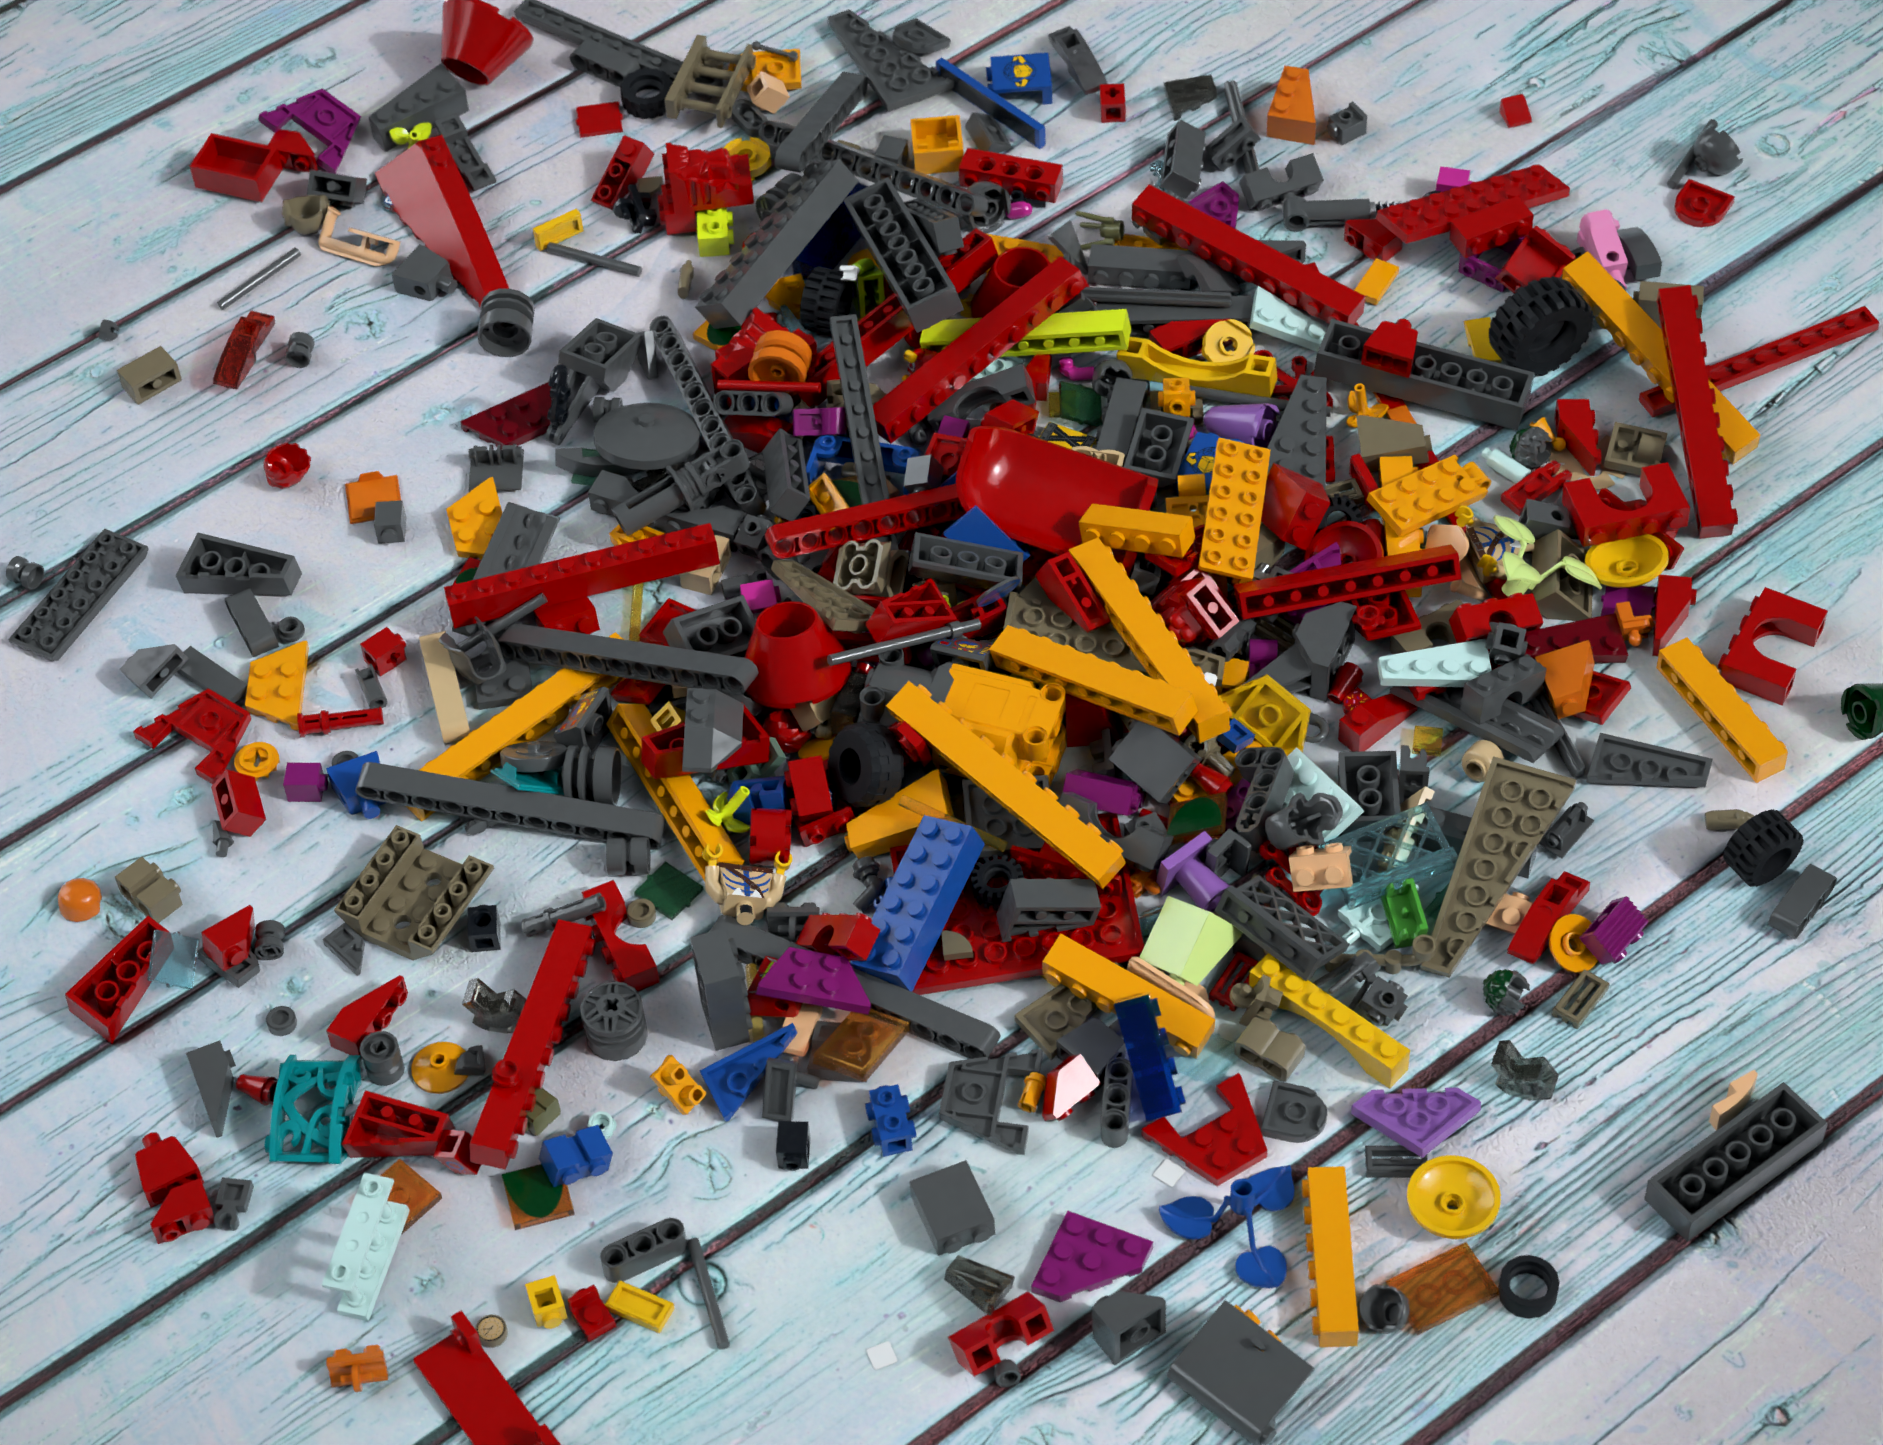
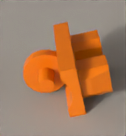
M378 1344L366 1346L363 1353L352 1354L347 1348L335 1350L333 1357H327L326 1365L329 1370L331 1387L353 1385L354 1392L357 1393L362 1392V1383L388 1380L384 1351L380 1349Z

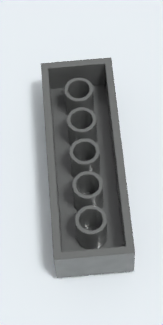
M1783 1082L1650 1178L1647 1183L1644 1200L1688 1242L1823 1143L1828 1123Z

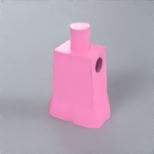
M1607 209L1585 214L1581 219L1580 231L1577 235L1579 246H1583L1586 252L1588 251L1614 279L1620 281L1627 289L1624 278L1628 261L1617 233L1620 227L1619 221L1614 219L1611 211Z

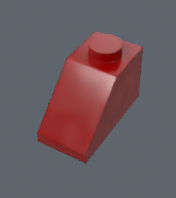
M248 905L202 931L203 951L223 971L240 964L249 956L255 930L253 907Z

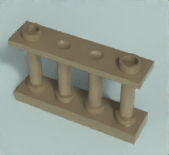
M697 35L665 98L667 118L677 119L680 111L686 108L716 114L717 126L723 128L726 119L731 117L732 107L750 70H753L755 67L756 56L753 55L752 44H747L743 54L737 55L710 50V47H707L706 36ZM710 59L737 64L733 72L706 67L703 64ZM706 76L728 80L729 82L727 87L723 88L697 83L695 80L697 77ZM692 92L721 97L718 104L686 98Z

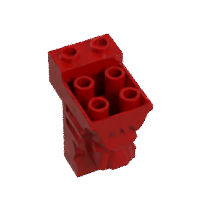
M671 142L666 143L667 153L662 154L665 184L661 185L662 195H657L660 223L661 225H666L667 235L696 232L695 211L754 204L748 154H734L730 156L726 148H719L709 152L700 149L688 150V147L682 145H673Z
M757 307L752 309V313L741 325L742 330L732 337L729 344L715 350L716 360L711 363L715 395L719 391H729L717 389V381L719 379L750 380L748 377V367L760 336L769 331H790L775 322L768 313L762 312ZM799 328L792 332L808 343L812 350V358L817 355V343L810 334L804 333ZM728 397L727 405L730 408L732 401L731 398Z
M1199 564L1169 582L1170 585L1150 601L1153 611L1162 616L1165 627L1168 631L1172 630L1175 633L1178 644L1182 648H1189L1196 642L1199 644L1207 637L1212 640L1220 639L1239 622V619L1231 610L1233 608L1232 604L1207 571L1198 569Z

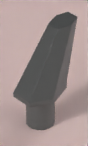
M215 820L212 822L213 843L217 846L216 856L223 858L227 856L228 847L234 844V840L228 831L222 829L220 821Z

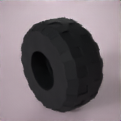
M860 722L843 727L833 739L832 746L829 749L828 768L830 782H832L833 789L840 796V799L854 808H873L876 805H880L890 800L902 785L901 782L904 777L902 748L896 740V736L880 723Z

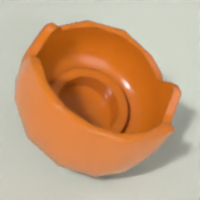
M75 878L62 885L58 893V905L61 915L66 920L74 922L86 921L100 912L102 895L101 889L95 881L86 878Z

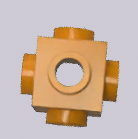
M1163 378V391H1158V407H1163L1166 413L1190 417V406H1195V390L1190 391L1189 378Z

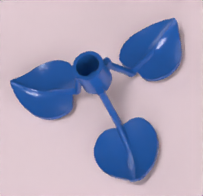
M1290 1165L1271 1168L1257 1173L1248 1179L1235 1180L1231 1184L1230 1196H1224V1202L1215 1215L1212 1204L1206 1199L1197 1196L1180 1198L1170 1204L1159 1206L1161 1218L1172 1232L1186 1239H1201L1210 1235L1212 1231L1211 1222H1217L1228 1205H1230L1237 1215H1246L1251 1252L1242 1253L1236 1260L1235 1269L1238 1277L1251 1286L1269 1289L1279 1287L1284 1282L1287 1274V1263L1283 1254L1273 1246H1264L1258 1250L1256 1248L1252 1210L1254 1206L1259 1204L1264 1210L1278 1211L1287 1208L1293 1202L1295 1190Z

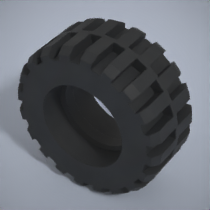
M1558 277L1540 278V281L1533 280L1529 282L1524 288L1520 287L1513 296H1509L1505 300L1502 307L1499 306L1496 311V317H1493L1490 323L1489 343L1506 365L1534 372V377L1536 375L1543 376L1550 370L1555 371L1560 368L1561 364L1567 363L1572 359L1571 356L1581 350V345L1586 343L1589 338V332L1592 331L1593 312L1588 303L1569 281Z

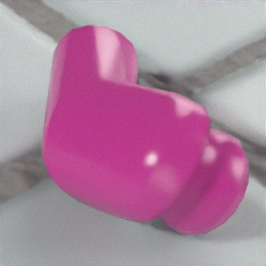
M1024 201L1011 203L1010 213L1008 215L1006 212L1005 216L1011 220L1030 216L1032 206Z
M1071 357L1060 358L1058 369L1061 374L1072 381L1092 380L1094 366L1078 368L1073 365Z

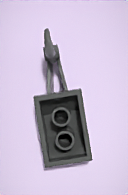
M1338 602L1306 613L1301 624L1296 623L1293 629L1292 639L1295 640L1294 645L1245 683L1268 674L1291 694L1306 689L1310 697L1326 702L1328 699L1327 694L1331 689L1338 667L1344 665L1355 642L1356 624L1352 622V616L1357 614V606ZM1311 712L1308 724L1317 726L1320 729V733L1314 737H1305V741L1318 743L1328 736L1329 726L1324 718Z

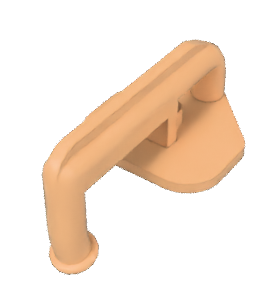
M331 206L327 207L328 211L324 218L318 242L321 250L373 266H383L395 260L401 243L397 240L350 227L348 229L349 232L363 235L360 246L331 238L336 219L341 215V212ZM379 240L388 242L386 254L370 250V245L378 246Z
M1431 525L1428 530L1425 549L1451 544L1459 554L1462 579L1452 581L1450 585L1451 592H1457L1477 600H1485L1488 594L1466 555L1469 549V541L1463 529L1457 525Z
M1136 956L1130 958L1127 966L1129 972L1215 1019V1011L1209 1003L1205 987L1200 984L1195 986L1188 982H1185L1183 986Z

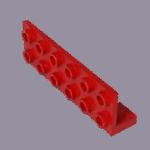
M462 1310L451 1316L454 1327L450 1331L451 1335L413 1359L416 1367L473 1445H561L545 1423L541 1426L538 1424L481 1346L478 1332Z

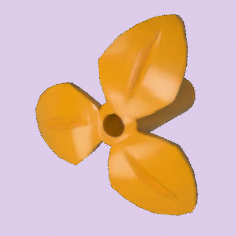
M1361 383L1356 384L1354 391L1351 390L1348 396V408L1356 414L1348 417L1346 425L1358 428L1356 416L1359 415L1381 418L1388 411L1389 406L1387 404H1376L1369 408L1365 386Z

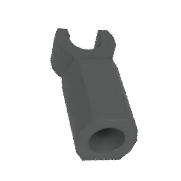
M757 570L750 576L745 574L721 580L724 598L741 596V584L767 579L766 570Z

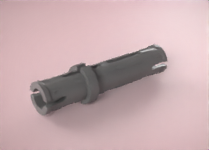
M597 893L559 908H547L543 911L544 913L523 919V932L527 933V937H531L543 931H554L558 919L573 922L589 915L603 912L606 910V901L604 897H601V893Z

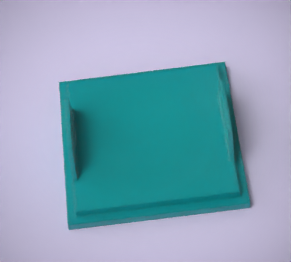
M505 762L503 768H495V770L491 769L490 771L517 790L564 795L563 788L558 786V772L554 770L545 771L543 775L537 772H516V767Z

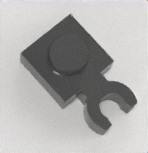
M222 1177L215 1200L216 1209L219 1210L214 1216V1223L217 1229H221L223 1221L231 1219L230 1226L233 1231L238 1229L239 1219L237 1213L247 1212L254 1188L252 1180Z

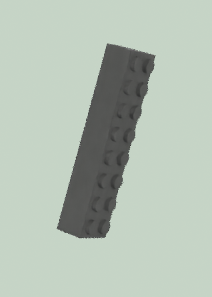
M840 159L826 160L822 163H811L803 171V177L790 186L788 195L775 204L774 212L761 221L759 224L760 229L756 234L751 235L744 244L746 246L742 251L736 253L730 259L731 264L728 268L721 271L715 277L716 282L714 285L701 294V300L695 308L714 329L741 326L752 313V309L757 307L859 182Z
M889 177L843 200L853 224L917 333L964 310L955 286Z
M1331 319L1317 352L1314 376L1324 377L1328 380L1351 386L1361 383L1369 391L1518 430L1531 395L1535 376L1534 372L1416 342L1411 374L1409 378H1405L1361 364L1364 344L1375 330Z

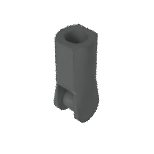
M369 664V668L360 671L358 668L355 669L357 679L370 709L386 707L387 698L373 665Z

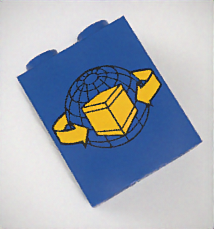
M1049 53L990 57L991 67H986L987 82H992L987 84L990 90L996 94L1041 90L1043 105L1053 104Z
M1197 431L1181 463L1178 475L1204 473L1206 495H1209L1216 443L1218 438L1223 437H1219L1214 433L1206 434ZM1235 438L1229 439V440H1233V441H1237V442L1244 443V442H1242V441L1239 440V439H1235ZM1177 478L1176 482L1172 485L1177 497H1179Z

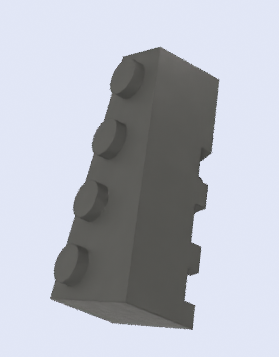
M440 63L369 116L373 139L386 152L398 146L389 134V131L393 128H405L410 133L417 124L428 122L431 123L433 129L436 127L434 121L455 113L460 116L468 112L469 106L466 91L445 66Z

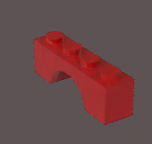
M612 880L583 891V899L601 893V897H604L606 901L605 911L584 917L585 921L591 920L593 924L592 935L596 939V943L601 941L603 948H601L603 958L606 964L612 963L614 967L611 970L614 981L626 983L635 988L636 991L659 983L657 965L647 945L627 943L615 934L619 925L627 918L625 901L615 881Z

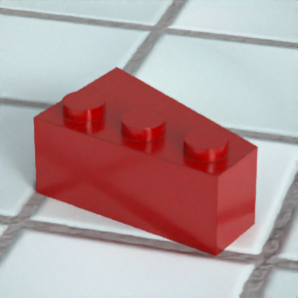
M930 578L920 586L915 585L904 594L900 592L880 602L865 625L876 643L945 627L946 623L957 621V618L933 579Z
M365 1090L342 1145L350 1158L434 1155L444 1130H455V1126L446 1113Z

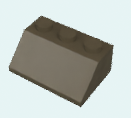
M1557 529L1534 542L1532 567L1542 575L1554 565L1563 561L1564 556L1575 558L1585 564L1587 551ZM1563 568L1556 570L1531 590L1540 613L1547 619L1579 621L1592 618L1593 585L1576 579Z

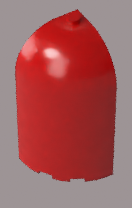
M978 426L972 428L967 440L961 439L956 455L961 456L956 474V489L960 503L966 513L977 505L1009 538L1059 555L1069 552V549L1082 544L1079 521L1091 504L1149 511L1158 487V479L1019 431L1002 427ZM1111 548L1114 559L1117 563L1121 562L1129 577L1138 552Z

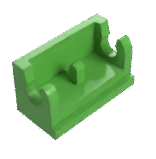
M1413 878L1405 879L1402 883L1403 886L1399 889H1395L1393 883L1388 884L1385 894L1381 896V902L1396 949L1411 947L1413 940L1417 936L1427 935L1428 932L1427 921Z

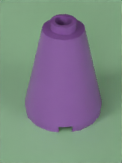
M1270 403L1213 406L1205 413L1204 425L1208 432L1214 433L1219 437L1235 438L1246 444L1268 448L1279 423L1276 422V414L1280 415V412L1276 405Z

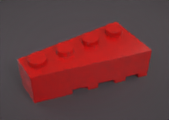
M147 916L65 994L69 1011L112 1044L173 950L170 932L150 916Z

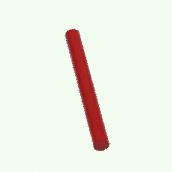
M719 379L717 381V389L820 393L821 383Z

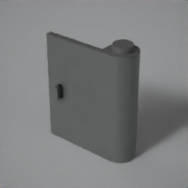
M1224 1300L1173 1362L1168 1370L1167 1378L1252 1445H1268L1277 1432L1274 1429L1276 1424L1275 1417L1314 1371V1367L1228 1301Z

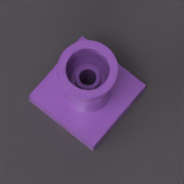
M1205 831L1161 862L1156 883L1161 889L1159 893L1161 897L1180 884L1197 907L1212 913L1215 911L1225 889L1230 887V885L1204 864L1207 856L1205 850L1212 841V838Z

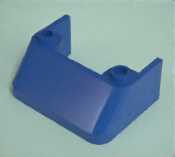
M823 435L815 441L806 466L808 486L822 475L826 462L842 465L846 462H854L850 438ZM879 442L884 471L905 474L908 458L925 455L919 449ZM903 486V494H904V495L911 494V493Z
M957 471L945 480L941 487L956 484ZM977 505L943 532L944 536L949 539L1023 552V562L1030 557L1029 544L1009 538Z

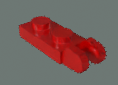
M1553 460L1544 467H1539L1503 492L1500 501L1518 516H1521L1527 499L1541 502L1558 490V488L1561 489L1566 480L1570 481L1572 473L1565 469L1555 477H1552L1559 471L1561 466L1559 462Z

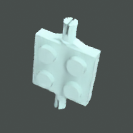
M1381 878L1338 910V917L1351 928L1341 938L1350 945L1358 938L1366 940L1378 952H1381L1393 942L1381 902V896L1385 894L1388 884ZM1415 884L1417 892H1419V887Z

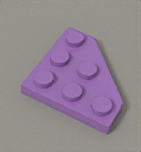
M1458 1087L1445 1088V1092L1427 1093V1088L1402 1089V1093L1384 1094V1089L1371 1090L1352 1105L1351 1114L1423 1158L1480 1112L1481 1101Z

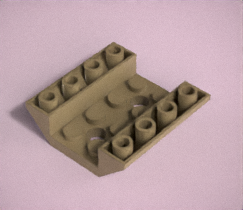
M396 825L335 907L334 911L364 940L410 960L420 959L434 954L494 870V865L470 855L463 864H460L424 849L420 834ZM432 879L441 881L438 885H426ZM406 921L410 923L408 927L396 928L400 922Z

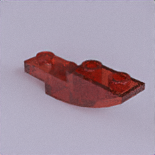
M250 311L247 317H240L221 354L213 377V384L236 390L239 388L256 362V352L274 327L275 316Z

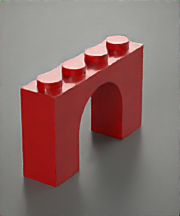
M1668 462L1642 467L1639 487L1647 504L1642 508L1631 511L1617 510L1603 503L1590 478L1565 482L1563 484L1562 504L1568 509L1569 519L1582 546L1599 545L1687 527L1690 506Z
M1765 587L1760 597H1754L1749 609L1751 613L1749 616L1744 615L1739 626L1740 633L1739 635L1734 634L1728 647L1730 651L1728 654L1723 653L1718 669L1721 670L1720 675L1727 683L1732 684L1733 687L1783 706L1793 687L1797 669L1764 656L1756 649L1754 642L1764 636L1780 635L1814 647L1824 629L1828 610Z

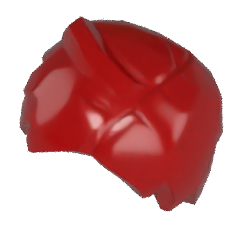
M283 443L272 448L267 453L263 463L269 485L283 489L299 483L311 465V457L307 454V450L300 448L297 443Z
M783 709L769 714L763 724V729L770 737L776 738L784 754L798 752L812 735L810 730L803 732L795 717Z

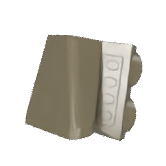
M872 539L866 543L859 544L856 541H848L839 548L833 584L852 595L863 594L867 596L892 597L900 592L903 593L909 555L904 550H891V542H880L877 539Z

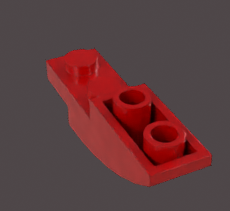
M1565 871L1557 880L1551 878L1522 920L1507 949V953L1534 964L1548 948L1549 934L1555 922L1573 911L1589 892L1590 881Z

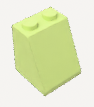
M1168 896L1139 958L1164 974H1168L1170 978L1183 986L1185 982L1198 986L1243 933L1229 922L1207 910Z

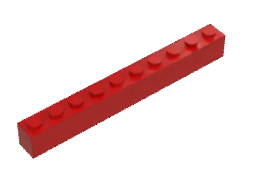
M1150 184L1132 203V221L1139 226H1144L1157 233L1160 237L1167 238L1178 244L1181 248L1194 252L1202 259L1215 263L1223 270L1238 275L1246 282L1260 286L1269 293L1285 300L1288 304L1303 309L1311 316L1318 317L1327 323L1334 319L1354 325L1364 313V295Z
M977 228L962 238L964 247L958 248L957 253L941 255L938 258L955 286L957 294L989 270L999 256L992 237ZM894 293L858 321L865 366L870 365L914 330ZM833 342L812 358L805 382H820L821 392H799L791 397L793 404L802 398L809 407L814 403L816 406L820 405L827 399V380H840Z
M1059 256L873 405L878 435L892 444L1086 288L1080 269Z
M1691 285L1661 288L1658 290L1656 302L1699 539L1732 535L1734 525L1738 524V514L1736 508L1732 509L1731 500L1734 498L1732 484H1727L1726 476H1729L1728 461L1722 458V452L1725 450L1723 436H1718L1717 428H1720V417L1718 412H1714L1713 404H1716L1714 388L1710 389L1708 382L1711 381L1710 365H1705L1704 357H1707L1706 342L1701 341L1700 334L1703 333L1702 320L1696 317L1698 298L1697 295H1692Z
M711 523L447 586L444 587L455 629L476 624L474 618L476 616L481 622L501 618L540 593H543L548 600L547 603L539 607L542 608L719 565L720 560L716 538Z
M558 919L503 1058L513 1059L519 1064L522 1069V1079L516 1086L508 1088L498 1086L495 1082L493 1083L470 1141V1162L506 1170L510 1158L514 1159L516 1157L519 1144L517 1141L518 1136L524 1135L528 1121L526 1115L528 1112H533L535 1107L536 1088L541 1089L543 1086L545 1066L551 1065L554 1055L553 1045L554 1043L559 1044L562 1036L561 1024L569 1019L571 1011L570 1001L577 998L579 991L578 980L580 977H585L588 966L586 959L588 956H593L596 939H592V926Z

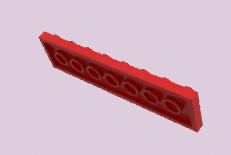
M1540 164L1532 165L1531 167L1514 170L1510 173L1493 176L1489 179L1472 182L1471 184L1451 188L1440 193H1433L1419 199H1412L1398 205H1391L1377 210L1376 220L1404 243L1408 244L1449 232L1451 220L1510 198L1519 196L1524 204L1531 208L1569 197L1570 187Z

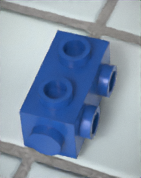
M898 1084L892 1086L883 1085L874 1090H869L870 1102L865 1103L868 1121L874 1120L876 1128H871L874 1145H880L883 1157L912 1151V1138H917L914 1121H908L906 1113H910L907 1095L901 1096Z

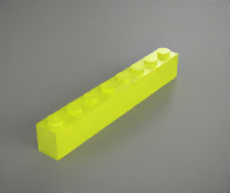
M1127 309L1053 313L1000 357L1128 350L1131 325ZM982 318L942 320L930 328L922 330L920 338L921 348L939 353Z

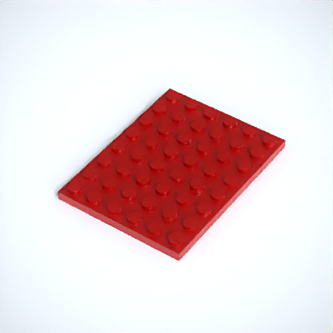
M1116 813L1098 814L1100 823L1109 833L1122 837ZM909 845L890 848L894 874ZM978 858L976 864H977L978 862H981L982 864H984V863H983V858ZM1125 858L1126 864L1116 874L1122 878L1121 896L1104 895L1097 891L1101 909L1094 925L1057 932L1055 927L1038 931L1039 936L1030 937L1029 933L1011 936L1012 941L1003 943L996 916L997 911L993 910V905H990L989 909L984 908V904L980 905L977 899L974 898L971 872L942 931H953L963 935L971 944L973 958L944 961L942 934H940L912 992L924 995L1044 975L1042 973V961L1060 934L1065 935L1113 963L1127 962L1133 956L1140 957L1144 948V942L1127 859ZM1023 871L1025 879L1047 878L1038 873ZM997 877L989 880L987 885L993 888H1000L1007 885L1009 880Z

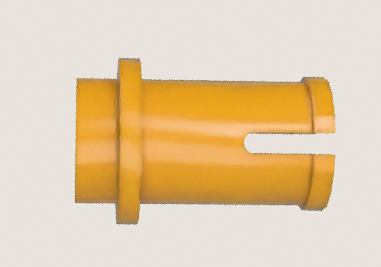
M1031 1072L1029 1076L1025 1077L1024 1083L1026 1085L1017 1104L1021 1110L1029 1113L1036 1111L1042 1091L1046 1087V1077L1037 1072Z

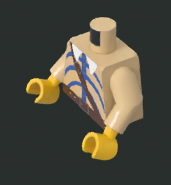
M1465 505L1460 506L1455 512V516L1459 517L1456 522L1459 527H1465L1466 525V536L1469 541L1467 553L1482 584L1498 578L1506 581L1507 576L1503 566L1502 555L1505 551L1518 555L1521 547L1519 541L1504 534L1496 524L1483 522L1474 517V513L1469 507ZM1527 543L1525 552L1533 551L1534 544Z
M708 843L702 851L704 860L708 862V866H705L706 893L715 903L719 904L721 914L737 917V922L741 925H749L754 919H762L764 910H767V907H774L782 898L787 877L784 873L790 868L792 855H789L788 863L783 864L778 860L780 851L776 854L774 859L776 873H773V869L722 862H719L717 866V859L722 855L723 847L721 844H718L715 849L716 855H713L709 851L710 846Z

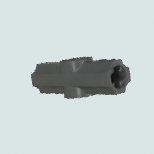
M1241 615L1237 617L1239 622L1220 639L1213 640L1208 646L1207 652L1225 657V662L1230 661L1236 653L1242 655L1246 650L1249 638L1256 631L1257 623L1252 618L1243 620Z

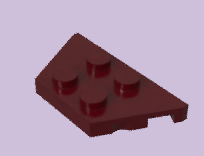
M547 382L460 421L461 428L465 432L471 430L479 434L481 440L493 443L496 447L497 445H501V448L503 445H522L546 434L550 425L547 414L552 406V398L550 397L552 387Z

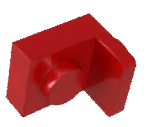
M595 1285L579 1289L567 1300L572 1317L589 1342L616 1327L615 1320L599 1298L598 1289Z

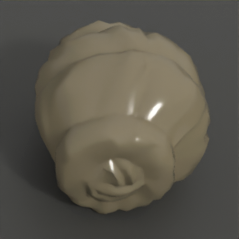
M325 194L308 195L283 200L282 215L285 218V226L293 227L296 232L302 235L319 232L322 229L324 218L328 211L327 207L330 206L327 196Z

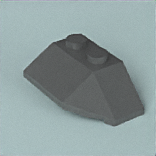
M687 688L682 772L712 773L717 768V765L727 760L742 747L743 703L716 689Z

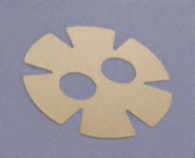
M1605 435L1596 445L1597 449H1601V464L1599 466L1602 468V473L1597 477L1587 476L1583 472L1582 465L1566 447L1560 452L1555 451L1552 446L1550 451V462L1556 460L1559 463H1565L1560 466L1559 471L1555 475L1563 472L1565 469L1569 470L1572 473L1570 481L1578 480L1580 477L1582 479L1590 478L1595 490L1615 485V482L1607 473L1623 479L1627 472L1604 468L1611 439L1609 435Z

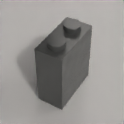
M1134 719L1129 726L1131 731L1124 739H1119L1112 747L1111 751L1113 754L1109 757V760L1159 803H1168L1202 758L1173 733Z
M967 1160L909 1181L911 1198L938 1256L945 1253H955L966 1245L974 1242H984L995 1235L994 1217Z

